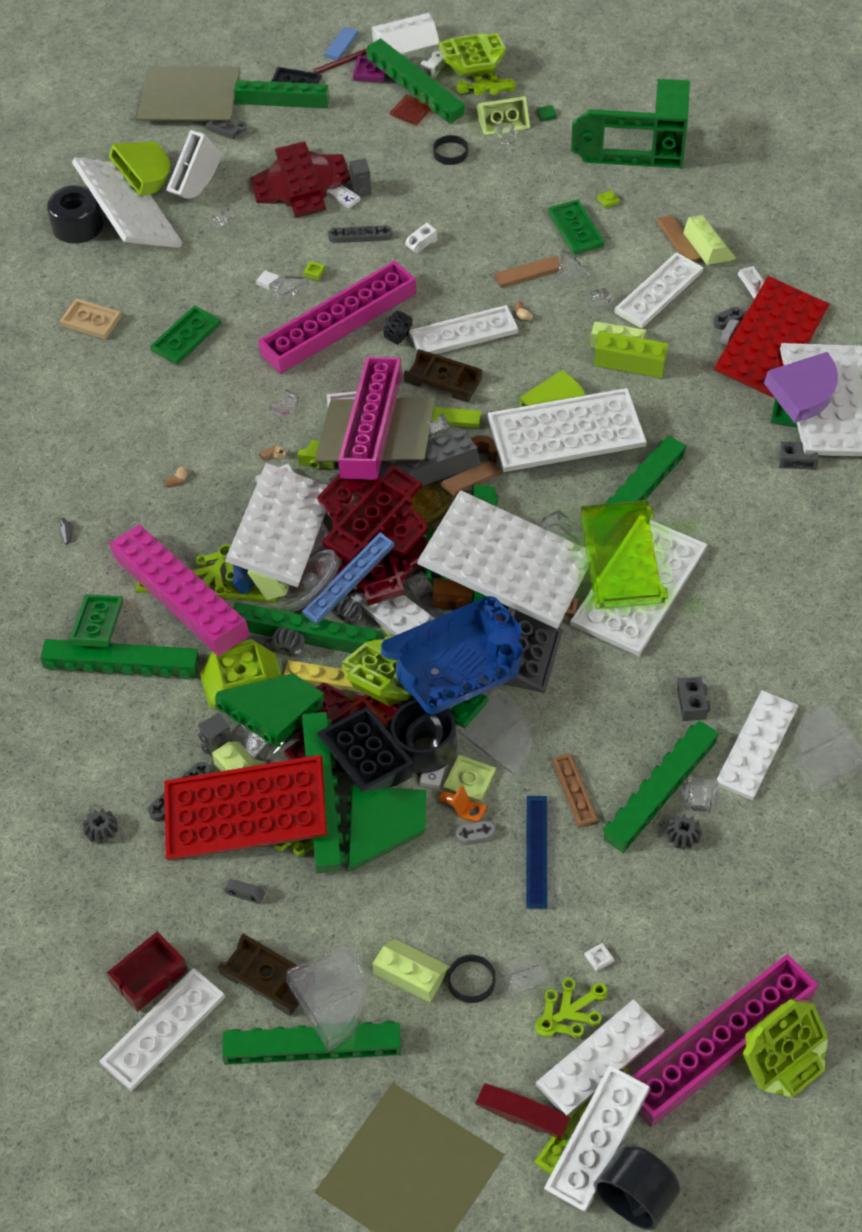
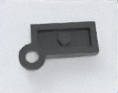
M209 121L206 124V129L234 139L238 132L247 130V123L243 121L237 123Z

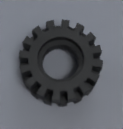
M398 310L393 312L392 316H389V321H386L387 325L384 326L383 336L398 345L409 335L408 332L413 325L412 317Z

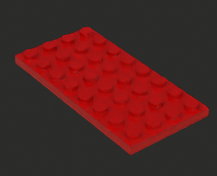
M768 276L717 361L714 371L774 397L764 384L769 370L784 366L780 351L781 343L809 344L830 303Z
M321 755L164 781L166 859L168 861L327 836L323 757Z

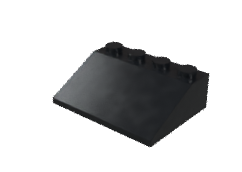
M369 707L317 732V736L362 793L394 787L413 776L414 762Z

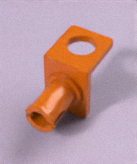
M463 786L459 787L456 794L442 791L439 797L440 803L454 806L458 817L472 822H480L487 810L486 805L470 801ZM473 808L480 809V812L477 815H469V812Z

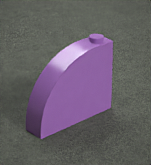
M824 352L769 370L764 384L793 422L797 423L816 416L828 406L837 386L838 372L829 353Z

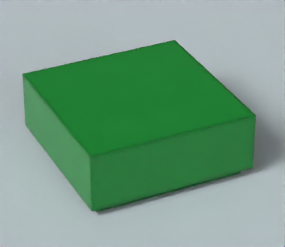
M552 105L537 108L541 122L556 119L557 115Z

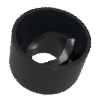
M80 185L66 186L55 191L50 196L47 202V211L53 234L57 239L66 243L77 244L87 242L101 232L103 218L100 205L89 188Z
M417 700L403 705L395 713L391 723L392 737L414 762V772H435L444 768L452 761L457 751L455 719L449 708L436 714H429ZM430 736L435 738L433 745L429 749L417 750L414 747L413 743L421 737Z
M631 1144L622 1145L617 1149L594 1182L596 1193L611 1210L634 1226L645 1230H654L680 1192V1184L676 1175L661 1159L646 1149Z

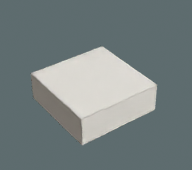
M265 270L256 280V285L271 290L279 281V276Z
M603 943L584 953V956L596 972L614 962V958Z

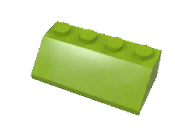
M598 331L594 366L663 378L669 343Z

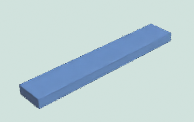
M379 533L302 611L303 615L318 625L395 546L394 542L382 533Z

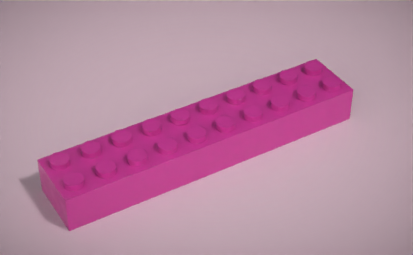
M393 261L259 339L260 355L282 374L415 295L416 279L396 261Z
M366 357L338 460L340 478L366 480L378 478L402 379L401 358Z
M140 524L109 543L116 561L218 657L250 636L246 620Z
M786 954L632 1076L651 1088L638 1113L652 1128L743 1054L746 1048V1033L790 999L811 1000L816 994L818 984Z

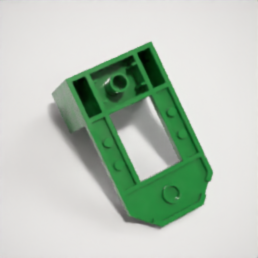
M658 79L655 113L589 109L572 122L571 151L575 155L578 154L582 157V161L585 163L683 169L690 80ZM605 127L653 130L652 151L604 148Z

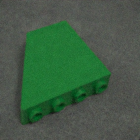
M292 673L218 691L215 694V707L220 712L230 716L235 722L245 726L250 732L263 738L266 743H270L277 748L303 725L302 714L316 713L323 707L324 693Z
M352 786V791L347 794V805H351V812H347L346 824L350 825V832H346L345 844L349 845V852H345L344 864L348 865V871H353L424 835L426 828L427 790L384 788L362 793L357 786Z

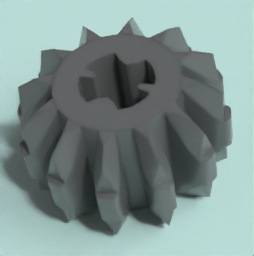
M345 596L331 610L332 614L350 625L356 624L364 612L362 606L348 596Z
M277 628L271 638V645L278 653L290 657L298 656L301 650H303L305 639L302 634L292 630V628Z
M103 808L100 812L94 809L93 815L87 814V820L83 821V832L90 842L95 840L99 844L101 839H103L107 843V837L114 838V832H118L117 818L113 816L111 811L105 812Z
M685 813L682 815V818L676 815L674 820L670 819L666 828L668 841L674 842V847L681 844L683 850L686 845L692 849L694 843L698 844L702 834V830L699 828V821H694L693 816L686 818Z

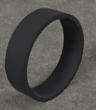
M442 136L434 142V158L445 165L459 164L468 156V143L460 136ZM452 142L462 145L466 150L457 157H444L439 155L436 149L444 143Z
M465 955L456 959L448 971V986L451 993L458 1000L466 1003H478L488 998L495 987V971L491 963L478 955ZM478 962L489 969L493 981L489 989L477 996H466L456 991L450 981L452 972L462 963Z

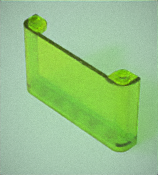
M648 500L581 506V526L595 609L665 603V599H668V589L664 588L663 584L660 583L650 528V519H653V508L649 507Z

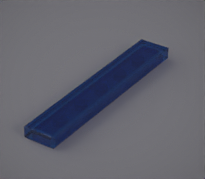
M527 796L526 909H547V796Z

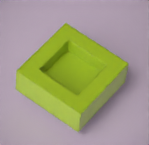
M612 190L597 195V200L605 209L620 203V199Z
M309 261L303 271V276L319 281L326 270L325 265Z

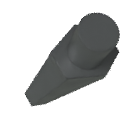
M61 518L59 520L62 526L60 530L66 545L71 542L73 524L67 521L66 518Z
M251 635L247 638V640L252 639L272 652L275 651L272 648V640L269 637Z

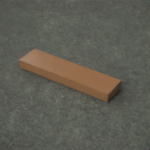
M673 215L657 219V224L680 255L695 263L703 260L684 235V230Z
M556 255L495 273V278L500 287L503 288L562 271L563 265Z
M488 460L478 467L466 470L442 481L441 487L451 495L456 496L460 490L463 492L473 488L474 484L480 485L501 475L503 469Z
M571 753L552 758L553 766L578 828L598 823L597 816Z

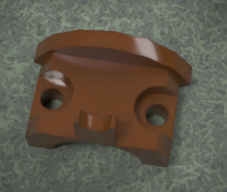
M484 435L471 437L478 453H486L488 460L495 464L498 454L495 440Z

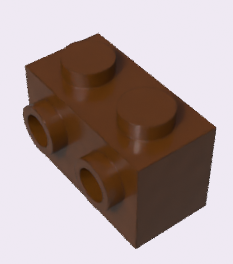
M434 578L432 608L456 610L472 603V589L450 579Z

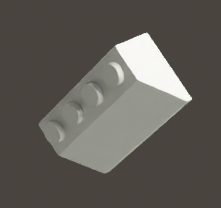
M430 13L372 27L373 42L381 38L400 54L437 46L439 42L435 23Z

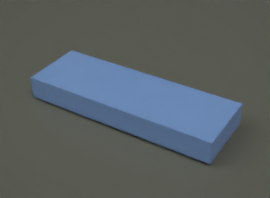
M344 27L325 52V58L332 60L340 59L357 37L358 30Z

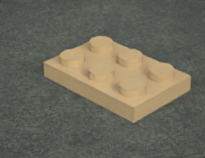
M76 298L59 322L60 326L105 340L121 318V312Z

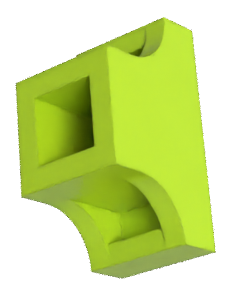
M311 440L307 448L299 449L297 456L300 466L334 470L335 462H315L320 441Z

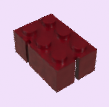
M157 931L111 968L107 975L111 985L139 1012L170 986V980L174 983L188 969L185 959Z

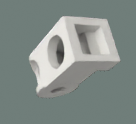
M440 51L433 52L432 57L428 61L423 60L420 63V69L433 79L445 66V61Z
M425 223L407 238L405 245L417 254L424 247L438 241L437 230L428 223Z

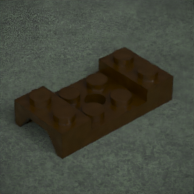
M421 349L417 350L415 362L411 369L404 371V382L421 387L423 383L451 392L452 398L467 403L482 380V369Z
M244 933L240 937L237 949L228 961L220 963L218 966L220 975L235 984L241 983L271 1001L274 1007L289 1016L293 1014L315 983L314 974ZM263 969H271L272 973L267 977L260 974Z

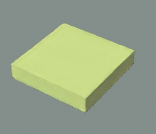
M458 755L443 786V790L456 794L459 787L463 786L470 800L481 803L496 772V767Z

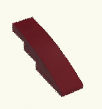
M484 1083L475 1102L476 1105L515 1124L518 1122L536 1132L541 1130L559 1140L562 1138L570 1120L569 1116L548 1106Z

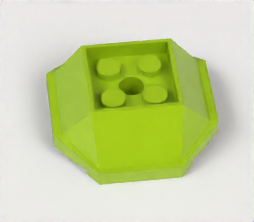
M498 33L468 35L438 42V48L445 63L449 64L460 78L493 73L498 63L506 54V47Z
M394 635L381 640L365 642L342 661V669L346 679L351 682L355 689L388 706L401 700L407 701L413 696L406 691L397 679V661L384 658L381 654L382 642Z
M252 639L241 641L219 657L212 651L200 671L208 706L212 709H216L215 694L218 691L282 676L276 654Z
M790 999L746 1033V1048L743 1055L757 1087L762 1091L793 1098L825 1071L826 1061H824L827 1052L828 1036L814 1003L808 1000Z

